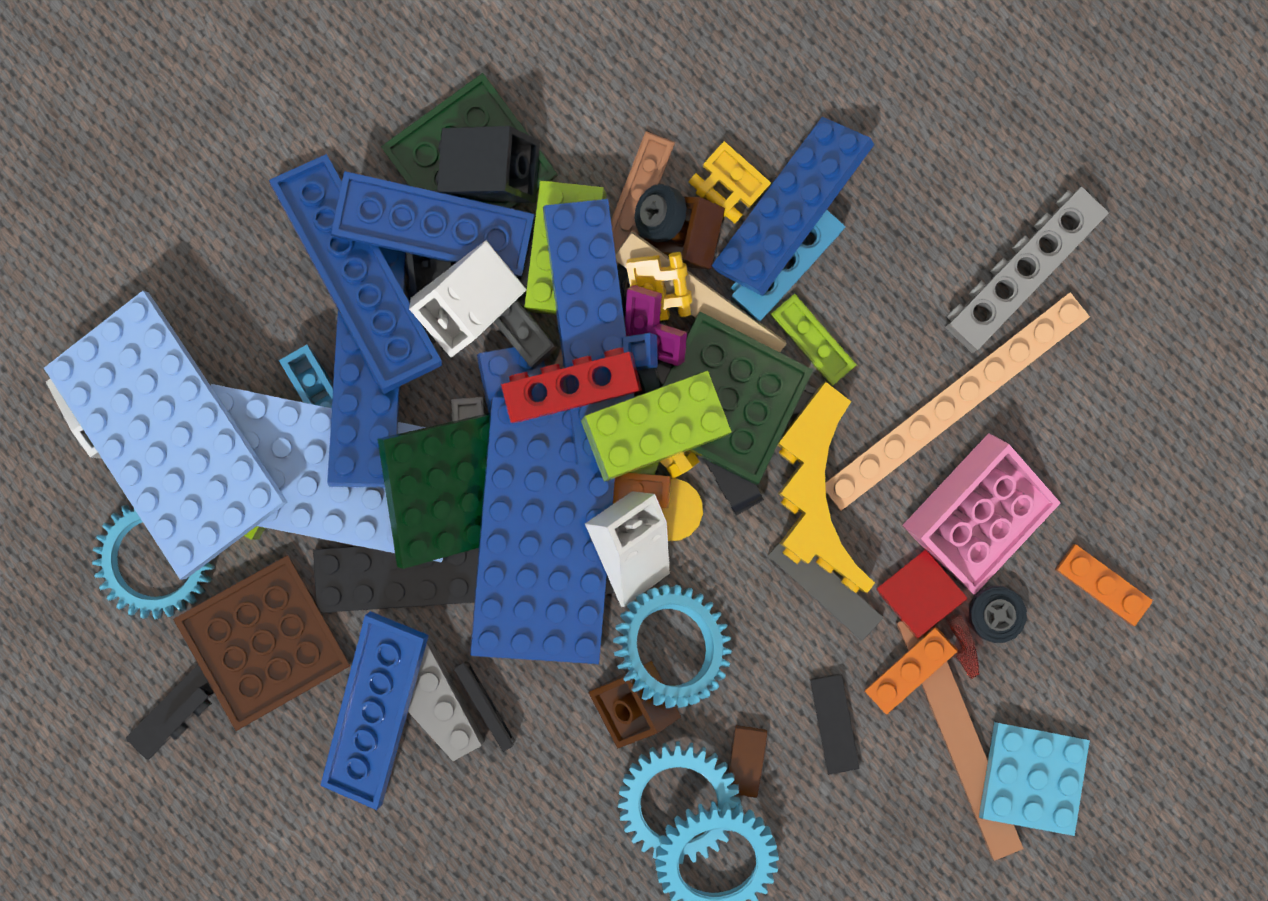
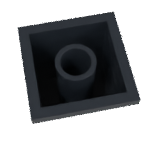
M511 126L442 128L441 140L439 142V171L436 175L437 192L473 200L536 203L540 140Z

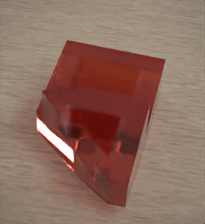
M954 614L945 620L962 646L953 657L957 662H960L968 677L973 679L979 675L976 647L962 615Z

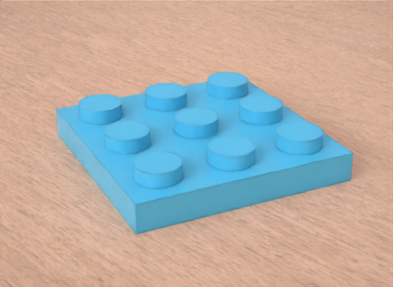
M994 722L979 818L1075 836L1090 740Z

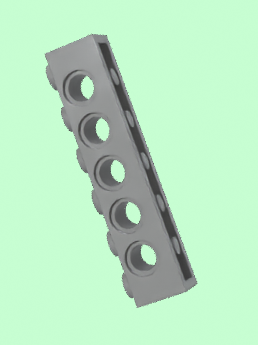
M1082 186L1073 193L1067 190L1055 203L1059 208L1052 215L1046 212L1034 224L1037 231L1030 238L1024 235L1012 247L1016 253L1008 261L1003 257L990 270L994 276L986 284L981 280L969 292L972 299L965 306L959 303L947 315L950 322L945 328L971 353L977 351L1109 214ZM1062 216H1068L1072 219V230H1067L1062 226ZM1040 238L1050 241L1052 245L1051 253H1045L1040 249ZM1018 261L1028 263L1030 266L1029 276L1019 273L1017 269ZM997 283L1004 284L1008 288L1009 295L1007 299L997 296L995 292ZM975 306H981L986 310L987 319L985 322H980L974 317L973 310Z

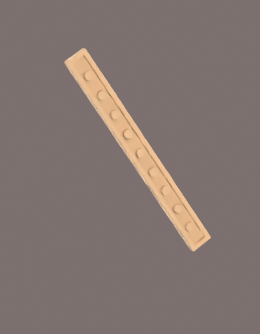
M1071 292L1065 295L826 481V494L839 511H842L1081 325L1090 316Z

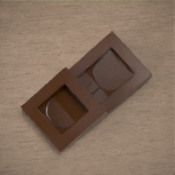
M735 725L728 773L735 775V781L730 785L736 784L739 786V793L736 795L754 798L758 796L767 738L766 729Z

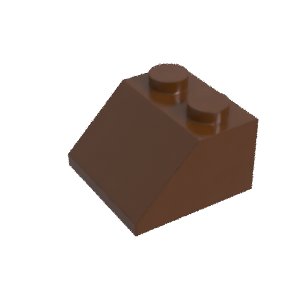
M683 196L687 207L686 219L677 235L667 242H654L647 238L645 240L668 257L673 252H681L682 261L689 268L711 269L725 208L701 197Z
M652 660L642 664L655 680L664 684ZM629 671L588 692L617 749L658 734L681 718L676 706L666 708L665 701L661 705H653V696L650 699L643 700L644 688L633 692L631 689L635 679L628 681L623 679Z

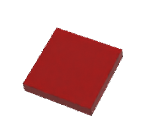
M926 549L876 589L917 640L968 599Z

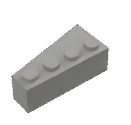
M428 637L408 712L449 758L455 761L479 748L485 741L432 641Z

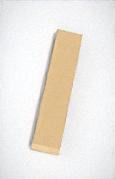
M633 231L615 254L616 261L625 268H627V259L656 255L660 256L661 267L670 266L668 256ZM688 271V275L685 278L687 290L691 291L693 301L690 304L691 315L696 318L697 314L702 312L778 352L782 351L786 345L784 339ZM665 280L666 294L675 293L673 280Z

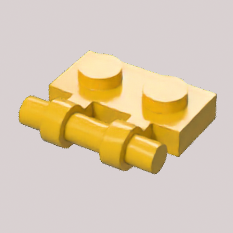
M725 141L703 164V168L711 175L704 180L695 173L688 181L697 190L696 194L699 197L706 198L708 201L724 207L723 218L727 217L734 224L743 216L734 206L739 201H742L750 208L771 185L768 179ZM718 182L732 193L727 200L714 189Z
M681 252L669 254L670 266L661 267L659 255L630 258L626 262L630 287L636 285L662 293L660 321L669 319L670 307H678L680 317L691 315L690 304L693 301L691 291L687 290L685 277L688 275L687 265L682 261ZM665 280H673L675 293L666 294Z

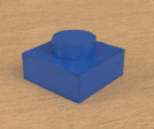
M646 333L623 337L624 353H633L637 370L658 367L657 335Z

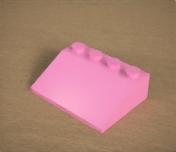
M988 433L902 526L943 567L975 595L1059 506L1060 502L1010 444Z

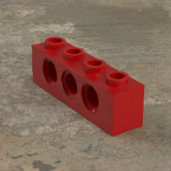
M623 347L605 351V358L592 361L591 356H585L572 360L573 366L561 369L560 364H554L540 368L541 374L529 377L528 372L509 376L510 382L501 384L510 422L519 423L641 392L642 388L633 353H624ZM602 367H607L611 372V380L605 386L598 385L595 380L596 371ZM570 375L576 376L579 380V388L573 394H568L563 387L564 380ZM539 383L544 384L547 388V396L541 402L535 401L532 396L534 386Z

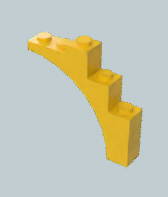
M825 382L821 384L784 432L777 445L781 448L778 453L792 464L796 460L800 463L778 492V495L783 498L780 503L794 514L798 510L802 512L780 544L785 547L782 553L794 563L798 564L802 560L804 563L809 564L816 555L818 557L816 563L830 574L833 570L837 571L844 577L841 583L851 591L857 593L860 589L862 592L868 593L875 582L855 564L841 544L832 524L826 500L825 469L829 446L838 422L851 401Z

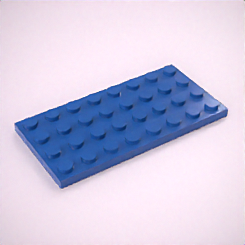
M492 397L470 656L599 664L607 573L585 523L613 505L615 478L604 482L597 462L576 464L570 410L519 423H511L505 398Z

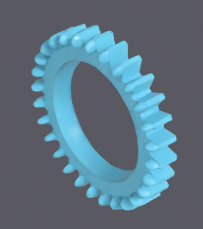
M128 505L122 506L124 517L118 513H113L111 518L115 525L109 523L102 525L108 532V535L96 536L104 544L103 547L93 548L94 552L102 555V558L92 561V565L102 566V570L95 573L94 577H105L106 579L99 586V589H112L106 599L111 601L119 597L116 608L123 609L129 604V615H135L140 608V617L143 619L148 618L150 611H152L154 619L161 618L163 610L167 617L174 616V606L177 610L183 612L186 610L184 600L190 604H195L197 600L193 592L205 593V589L199 583L211 582L212 580L204 571L215 569V566L210 563L205 564L189 576L187 581L178 590L168 595L153 597L136 592L122 578L118 568L117 556L124 536L143 521L135 509L133 511Z
M663 585L658 589L654 587L647 590V594L642 593L636 596L637 601L627 604L630 611H625L620 615L625 623H620L615 627L623 636L613 639L614 643L622 646L621 650L614 652V656L624 657V661L617 666L618 669L628 668L629 670L623 678L624 681L635 679L631 689L633 692L644 688L643 700L650 699L653 696V705L658 706L665 701L666 708L675 707L676 704L678 708L688 706V704L699 703L700 698H708L710 691L719 688V684L715 680L719 681L726 677V674L719 668L724 669L730 666V662L724 660L722 656L732 652L731 649L723 647V643L730 641L731 637L723 636L720 633L728 625L716 623L722 613L710 614L709 612L714 605L713 602L701 605L704 598L703 594L700 593L692 598L693 589L687 588L681 593L682 588L680 585H675L671 589L668 585ZM674 609L687 614L697 623L704 636L706 654L702 668L693 679L681 685L670 686L655 680L646 671L639 658L637 635L640 625L647 616L658 610Z
M676 741L674 751L669 749L667 743H663L662 754H659L654 747L650 748L651 759H648L643 754L639 755L638 761L641 766L632 763L629 771L633 775L625 774L623 777V782L627 786H620L619 795L625 798L619 799L618 808L626 810L620 812V821H628L624 828L626 833L635 831L631 840L633 844L644 840L641 847L642 852L647 851L651 847L654 848V859L657 858L656 848L660 846L659 838L661 835L654 832L646 824L641 812V796L646 784L657 773L674 767L692 769L702 774L713 786L717 795L718 811L722 810L726 801L730 805L731 812L735 810L738 804L741 805V799L734 796L739 793V786L736 784L730 785L735 781V775L733 773L724 774L727 770L726 762L716 766L718 760L716 753L706 759V747H702L696 754L694 753L693 743H689L686 751H682L680 741ZM727 829L708 830L702 835L692 838L682 850L679 864H683L685 854H688L693 863L696 862V852L698 851L705 859L708 858V846L718 852L720 850L718 839L726 843L729 841Z
M712 801L709 812H706L703 805L699 804L698 815H694L690 809H686V821L676 816L674 819L677 828L671 825L666 826L667 836L661 835L659 838L660 846L656 848L657 858L655 865L656 871H658V881L662 883L663 892L670 894L671 901H746L747 899L759 901L756 892L767 894L768 890L765 883H774L772 873L778 872L776 861L779 860L775 838L772 836L770 827L765 826L764 820L761 817L755 819L754 812L751 809L744 815L742 806L738 804L735 810L731 812L730 805L726 801L722 810L718 811L716 803ZM713 829H727L741 834L752 845L756 855V865L753 872L742 884L728 891L709 893L692 888L683 881L680 875L679 858L682 850L692 838L702 832Z

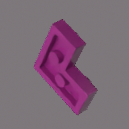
M636 285L628 288L625 314L626 337L646 333L657 335L658 360L676 366L685 362L687 332L659 323L662 293Z

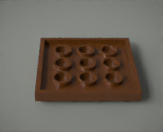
M289 555L173 619L235 731L351 666Z

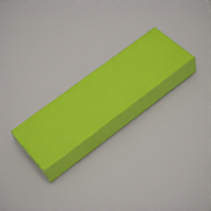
M796 294L792 295L771 313L772 318L831 386L856 366V363Z

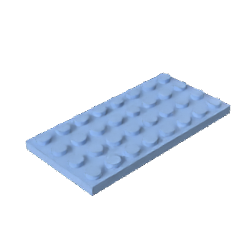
M140 292L44 367L46 373L179 579H187L288 503L149 292Z
M211 384L212 389L288 502L257 526L395 553L385 488L329 487L327 484L332 408ZM398 422V434L426 428ZM443 558L433 561L442 562Z

